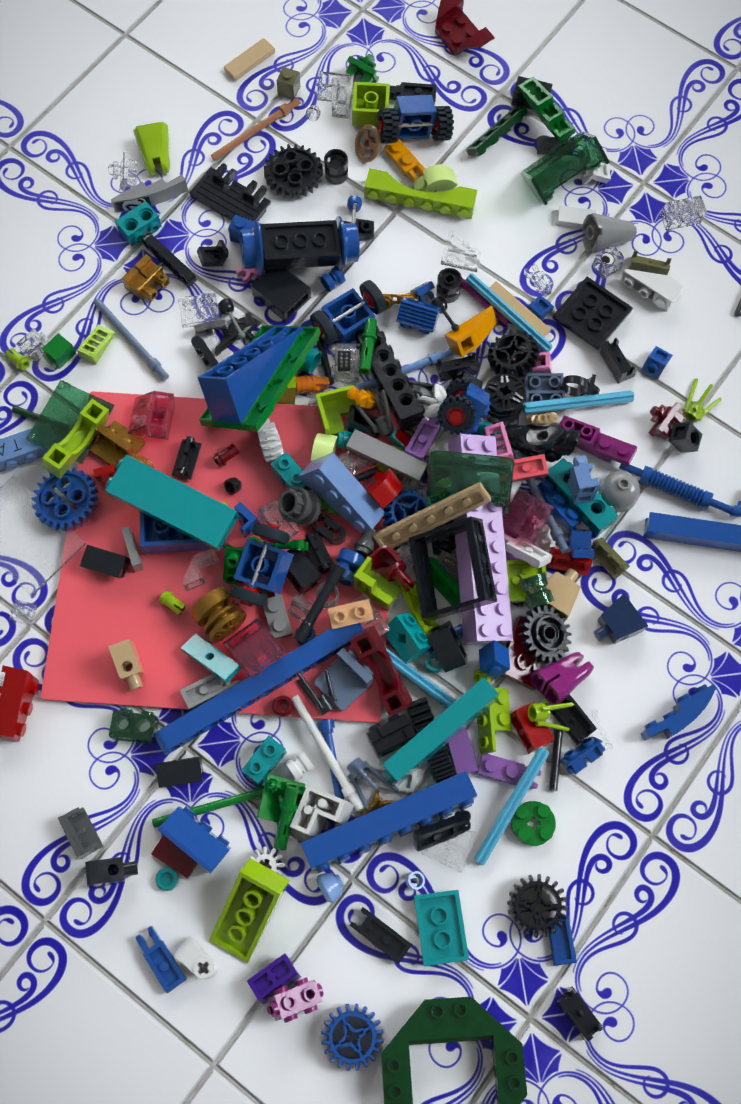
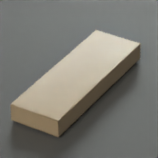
M262 38L226 64L224 71L237 81L276 52L275 47L265 38Z

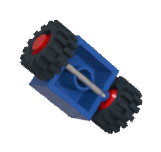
M432 95L397 96L394 108H380L377 113L378 122H376V126L381 135V144L396 143L399 139L429 138L430 133L433 135L434 141L450 140L453 136L454 115L452 114L451 107L435 106Z
M462 377L460 380L456 378L454 382L453 380L446 388L447 396L443 403H441L437 413L440 427L443 426L444 431L447 432L449 430L452 435L454 432L457 435H474L479 427L480 418L484 419L490 410V394L477 387L476 382L472 383V379L465 380L466 377Z

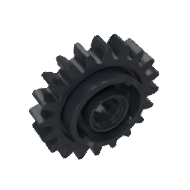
M546 605L532 608V610L526 611L527 616L521 618L524 624L518 626L523 630L518 636L524 637L520 644H526L527 646L524 652L531 651L530 658H536L537 663L544 662V664H548L564 658V653L569 652L566 645L572 644L567 639L572 633L566 631L570 627L569 624H564L566 617L560 618V612H554L553 606L549 608Z

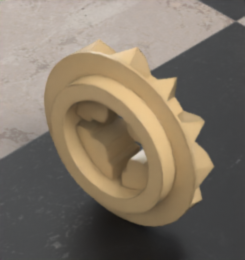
M551 411L526 415V422L532 425H549L558 420L557 413Z

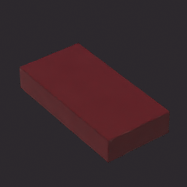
M164 835L151 853V855L187 879H189L198 865L196 861Z

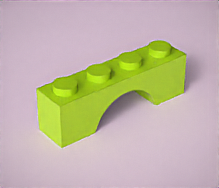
M91 399L80 412L76 424L65 439L60 443H54L43 456V468L61 479L98 434L96 428L99 424L105 425L108 422L109 409Z

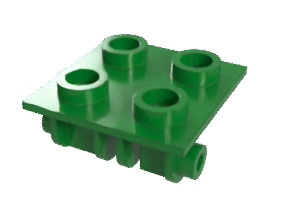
M267 773L257 817L278 823L281 812L279 808L280 802L283 801L286 784L295 783L299 786L296 800L298 806L305 792L306 784Z

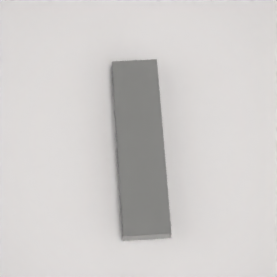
M356 429L346 445V449L388 469L390 468L392 471L418 483L428 463Z

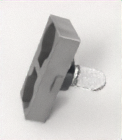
M225 319L193 325L196 334L206 332V335L217 333V329L227 328ZM216 335L209 337L210 346L213 348L218 345Z

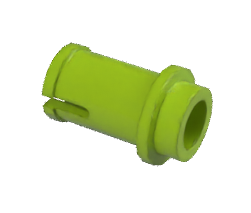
M9 348L12 353L8 350L6 351L5 357L13 362L17 369L26 370L30 366L27 356L21 355L14 348Z
M166 590L159 598L162 606L166 605L178 616L183 612L178 607L185 610L187 606L173 596L172 591L168 592Z

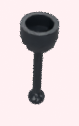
M436 297L431 302V305L440 307V314H444L451 324V329L458 331L459 325L455 324L446 312L448 308L446 300L443 297Z

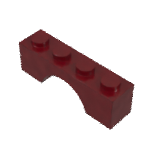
M372 625L355 633L350 642L359 659L363 660L373 672L379 688V698L388 715L391 716L407 709L412 702V698L375 626Z

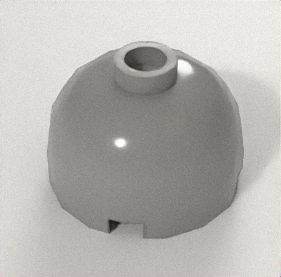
M615 471L602 481L598 491L602 495L603 500L608 505H611L616 512H625L637 503L640 495V485L637 479L630 473Z

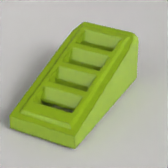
M98 324L78 348L79 356L97 364L116 333ZM102 331L108 335L105 337L99 333ZM98 337V338L102 339L103 341H102V342H101V341H98V340H96V338Z

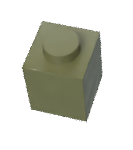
M282 67L276 80L279 96L292 100L296 98L301 87L299 71Z

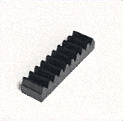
M426 697L412 701L407 708L416 735L434 720V715L431 712ZM446 746L441 748L427 761L435 784L456 775Z

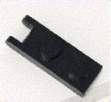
M362 907L360 911L367 915L366 919L360 927L354 922L349 926L399 964L412 944L366 908Z

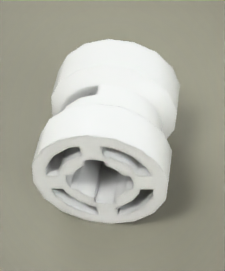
M303 751L297 754L295 761L289 760L285 763V766L296 781L303 777L302 772H310L315 769Z

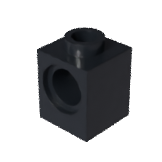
M691 422L673 424L668 441L680 453L696 452L699 449L703 434Z

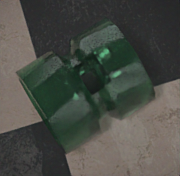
M545 572L519 581L522 592L527 594L525 601L528 609L554 601L551 589L546 587L549 583Z

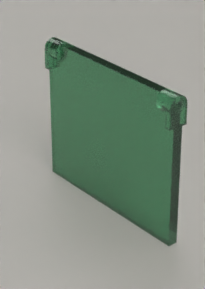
M60 380L26 439L36 445L50 449L54 443H60L70 433L78 420L80 412L91 399L109 409V415L114 408V404ZM98 434L75 462L83 464Z

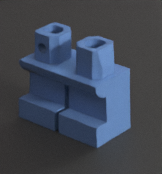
M585 455L574 457V465L569 469L571 474L568 480L573 504L593 501L600 486L598 478L592 479L590 475L594 463L588 464Z

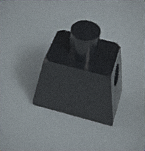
M123 857L85 862L87 886L89 889L125 883L126 876L138 875L137 861L123 863ZM111 868H118L119 871L116 875H110L109 870Z

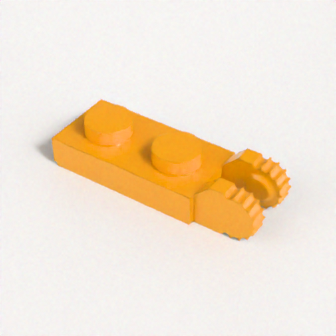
M400 139L396 143H390L384 147L387 156L410 181L414 182L418 179L416 173H414L415 170L420 176L424 175V166L420 164Z
M352 387L348 391L347 397L356 401L359 407L378 408L375 400L376 394L370 390L365 391L362 389L360 391L356 387Z

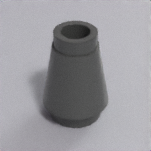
M375 529L364 532L354 545V551L362 555L364 559L374 551L375 539L373 535L377 532Z

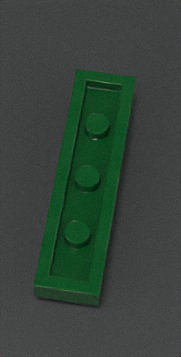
M526 106L514 107L465 149L468 155H483L489 146L499 141L498 138L510 132L513 125L523 120V117L528 113Z

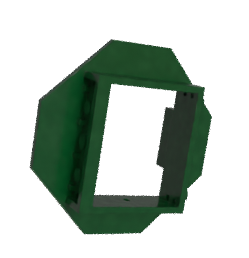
M471 996L424 999L381 1052L384 1104H413L409 1045L491 1040L497 1104H521L527 1096L523 1044Z

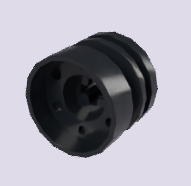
M501 373L493 376L488 380L484 389L485 392L490 394L489 401L491 402L490 410L485 418L494 424L502 421L504 425L511 424L519 418L522 412V406L526 398L525 386L518 377L511 374Z

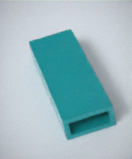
M128 455L118 462L114 477H110L106 483L105 491L110 497L220 552L239 517L238 511Z
M483 677L383 763L385 777L391 784L396 782L400 785L495 703L499 693Z

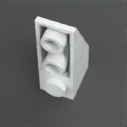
M630 269L624 270L620 280L626 287L632 288L642 297L649 299L657 307L663 308L666 311L670 309L684 288V285L668 275Z

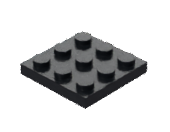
M587 276L553 314L552 319L599 351L603 342L612 336L632 312L633 307Z

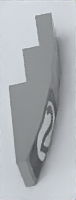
M183 175L167 183L161 178L147 187L141 182L112 198L111 202L116 213L131 211L145 201L150 206H154L187 192V182Z

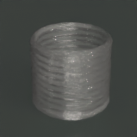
M325 583L320 584L316 589V598ZM337 586L333 590L336 593L335 599L326 602L323 607L324 609L335 607L338 604L339 591Z

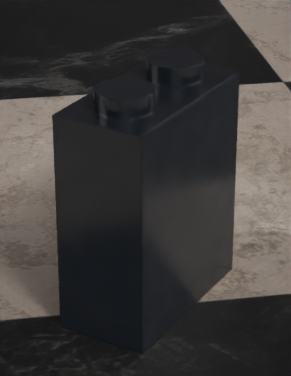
M288 269L266 270L251 285L252 295L285 323L311 299V288Z

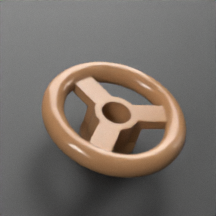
M367 124L356 135L355 152L361 161L371 162L379 154L381 135L374 125ZM370 130L374 133L375 137L370 136ZM364 134L363 145L360 148L361 137ZM365 151L373 152L368 157H365L363 155Z

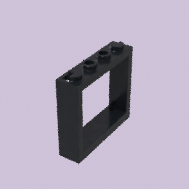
M470 516L409 538V550L412 555L413 572L416 579V591L419 597V610H421L422 619L437 620L497 602L483 519ZM466 531L478 598L438 610L427 544Z

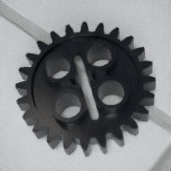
M287 144V149L280 146L281 151L274 149V155L269 154V160H265L266 165L264 166V178L266 179V184L270 185V190H276V195L282 192L283 198L289 194L290 199L293 198V195H296L299 199L300 194L306 197L307 191L313 193V187L318 188V183L322 182L321 177L323 176V164L320 157H317L316 152L311 153V148L304 150V145L297 148V144L293 148Z

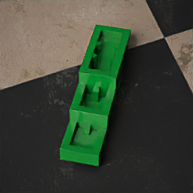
M534 76L518 85L519 90L536 115L559 142L575 134V127L565 118L564 111L554 102L553 95Z

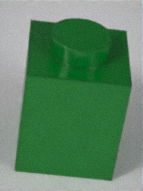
M59 333L42 347L45 354L44 359L51 366L55 364L59 369L76 354L73 345Z

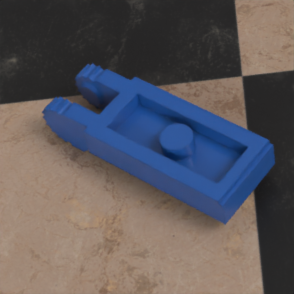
M150 926L148 933L156 943L153 947L149 949L146 940L141 934L135 938L144 952L143 956L168 994L185 982L187 978L164 940H161L154 927Z

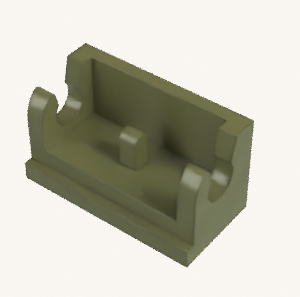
M634 250L630 260V270L668 275L670 270L669 264L672 258H667L666 262L637 256L638 251Z

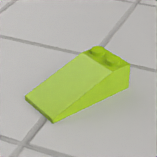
M250 858L238 874L209 941L248 963L290 880Z

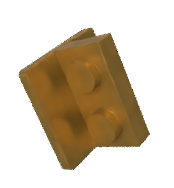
M113 421L108 427L101 423L99 424L96 431L100 438L90 450L108 464H113L116 468L118 462L124 459L126 455L134 458L146 442L119 422Z

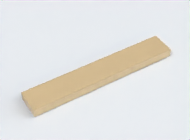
M478 482L374 533L373 538L379 546L388 545L394 548L409 541V538L430 531L491 502V497L481 482Z

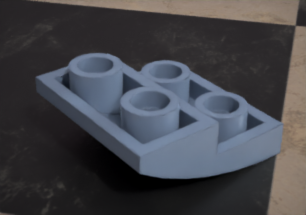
M526 373V378L524 377L526 389L525 403L565 398V390L561 389L564 373Z

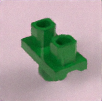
M371 54L366 55V57L361 55L359 60L349 56L347 59L349 65L346 69L348 77L355 79L357 74L361 73L360 82L372 83L375 81L377 83L379 76L376 75L377 71L374 69L376 63L373 62Z
M225 546L223 580L227 584L236 585L237 582L243 583L234 579L244 547Z

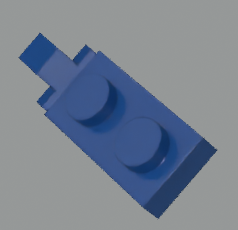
M545 479L537 485L550 512L567 531L581 524L583 518L549 481Z

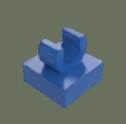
M432 281L425 282L410 290L423 303H426L424 299L426 294L430 300L435 298L433 292L430 291L435 288Z

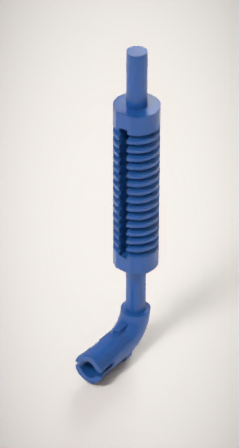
M620 464L619 469L639 476L638 482L645 485L648 484V486L655 487V489L659 488V491H666L667 494H673L674 497H680L681 500L684 498V501L687 500L688 503L691 501V504L694 503L707 510L708 506L728 513L731 517H741V501H738L737 505L730 506L713 499L714 493L704 491V489L700 490V487H693L692 484L689 485V483L682 482V480L678 481V478H671L670 475H664L663 472H657L656 469L653 471V468L646 465L644 469L633 465L626 466Z

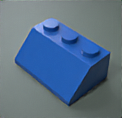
M181 806L177 807L159 827L158 831L211 874L230 851L231 847L228 846L230 842L221 834L217 837L212 833L211 830L213 828L204 820L200 823L195 819L194 816L196 814L187 806L184 808Z

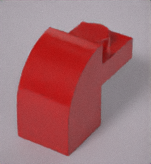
M390 468L384 474L377 471L373 475L376 481L366 489L381 508H385L403 488V483Z

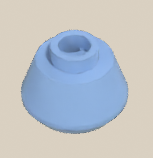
M332 872L318 875L316 881L327 902L334 903L342 894L341 888L344 887L338 874L334 876Z

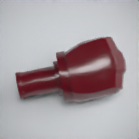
M380 546L369 556L372 558L373 568L388 567L379 572L388 582L396 581L405 592L410 591L409 586L411 588L415 586V582L405 573L406 564L390 546Z

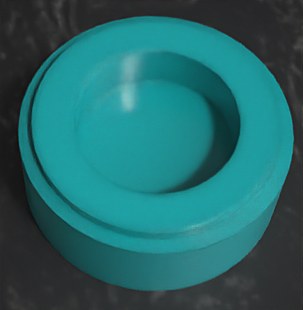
M172 868L161 869L155 878L156 885L164 891L173 890L179 882L178 873Z

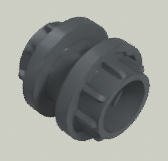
M297 486L291 487L282 493L278 502L282 518L287 522L302 526L312 524L318 519L321 512L318 495L313 491Z

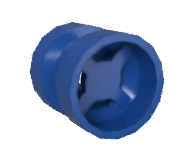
M337 266L332 267L330 272L319 276L323 287L328 292L334 290L336 285L346 282L344 274Z

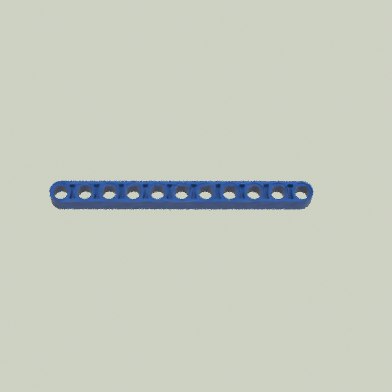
M360 623L336 629L330 628L163 727L154 734L162 752L166 755L177 750L298 677L297 672L304 674L337 654L342 648L352 645L350 639L355 633L364 630Z

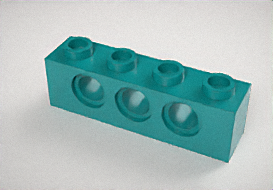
M562 458L548 469L549 474L544 476L543 480L546 479L583 518L582 522L598 537L615 523L618 518L617 512L603 500L602 495L598 491L593 501L573 504L569 486L564 482L565 479L569 480L571 474L569 469L573 464ZM591 508H596L600 513H593Z

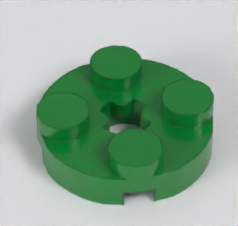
M538 801L523 803L517 808L511 819L513 834L527 846H540L552 838L556 828L555 816L550 807ZM531 817L539 821L536 830H532V826L527 824V822L531 821Z

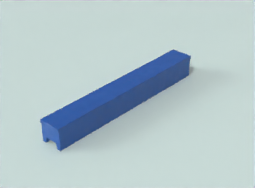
M650 512L649 518L645 519L643 538L741 552V525Z

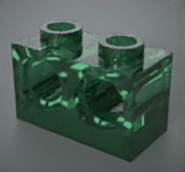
M120 708V711L113 710L109 737L112 740L155 745L156 739L154 734L158 731L159 718L151 711L143 710L140 714L133 713L132 709ZM122 720H129V724L125 729L119 728ZM144 722H150V728L142 732L140 730L141 725Z

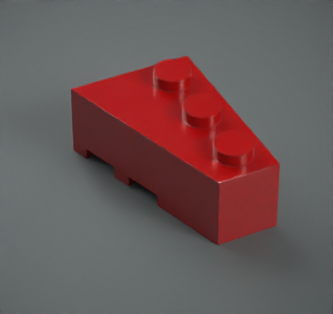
M3 665L1 672L5 673L3 686L0 685V738L19 742L26 732L25 722L27 716H30L32 713V700L34 695H37L40 684L38 683L39 680L29 671Z

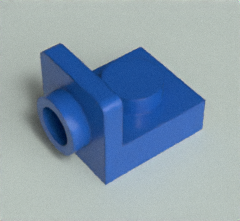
M656 346L648 356L641 371L658 380L673 355Z
M239 502L234 508L238 511V520L245 524L241 527L240 531L246 538L248 535L253 534L251 533L252 527L255 522L259 523V521L247 507Z

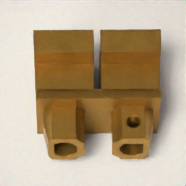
M147 254L134 265L135 268L132 267L121 278L125 289L141 300L147 298L153 301L158 295L155 287L159 285L162 288H166L170 284L169 278L164 274L162 266H157Z

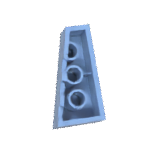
M333 452L311 461L298 476L302 482L360 533L372 530L384 516L383 509Z

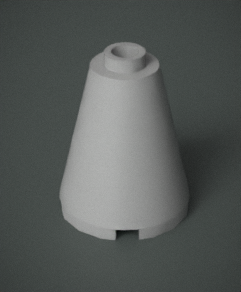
M596 213L588 214L582 226V231H585V237H582L583 245L587 251L595 252L629 242L636 236L637 228L630 221Z

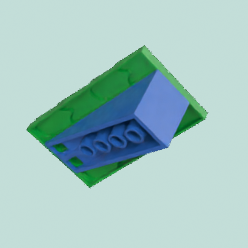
M262 325L249 344L197 377L208 406L199 419L201 426L258 432L275 410L274 406L287 390L288 383L306 361L305 357L319 340L318 336L321 334L319 327Z

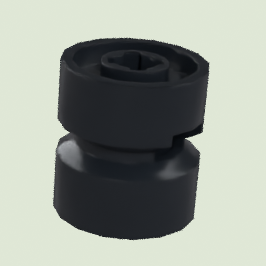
M341 149L329 150L324 156L325 178L331 184H342L348 178V156Z
M445 268L438 274L436 296L443 297L447 303L455 302L460 296L462 276L458 270Z

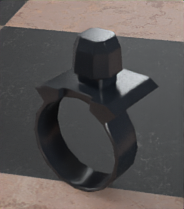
M592 374L589 379L577 375H568L563 378L561 389L565 390L566 394L578 397L585 394L596 395L600 392L599 387L594 384L595 374ZM567 383L578 384V388L568 386Z

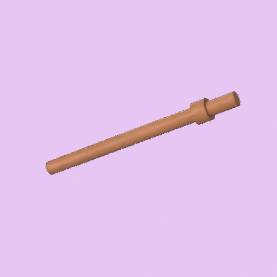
M295 98L288 104L284 103L279 107V110L211 154L212 159L216 161L280 117L290 114L292 109L301 104L299 98Z

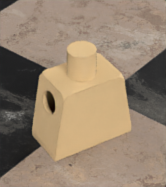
M571 568L566 571L564 576L559 572H555L535 593L532 601L540 606L546 605L547 608L553 606L554 612L559 611V617H566L567 620L581 589L580 585L575 583L579 574Z
M127 639L108 646L120 680H127L130 691L143 687L140 675L144 674V670L135 643ZM132 664V670L127 672V666Z

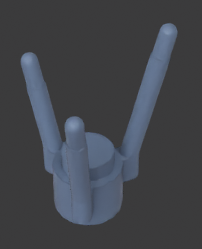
M359 757L353 760L346 768L350 773L347 777L352 781L366 810L369 809V805L356 779L360 781L364 778L374 790H377L378 787L368 776L369 772H371L395 792L399 791L395 785L391 784L389 780L373 769L367 761L363 762Z

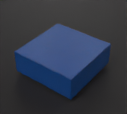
M540 294L527 308L540 320H543L553 311L554 306Z

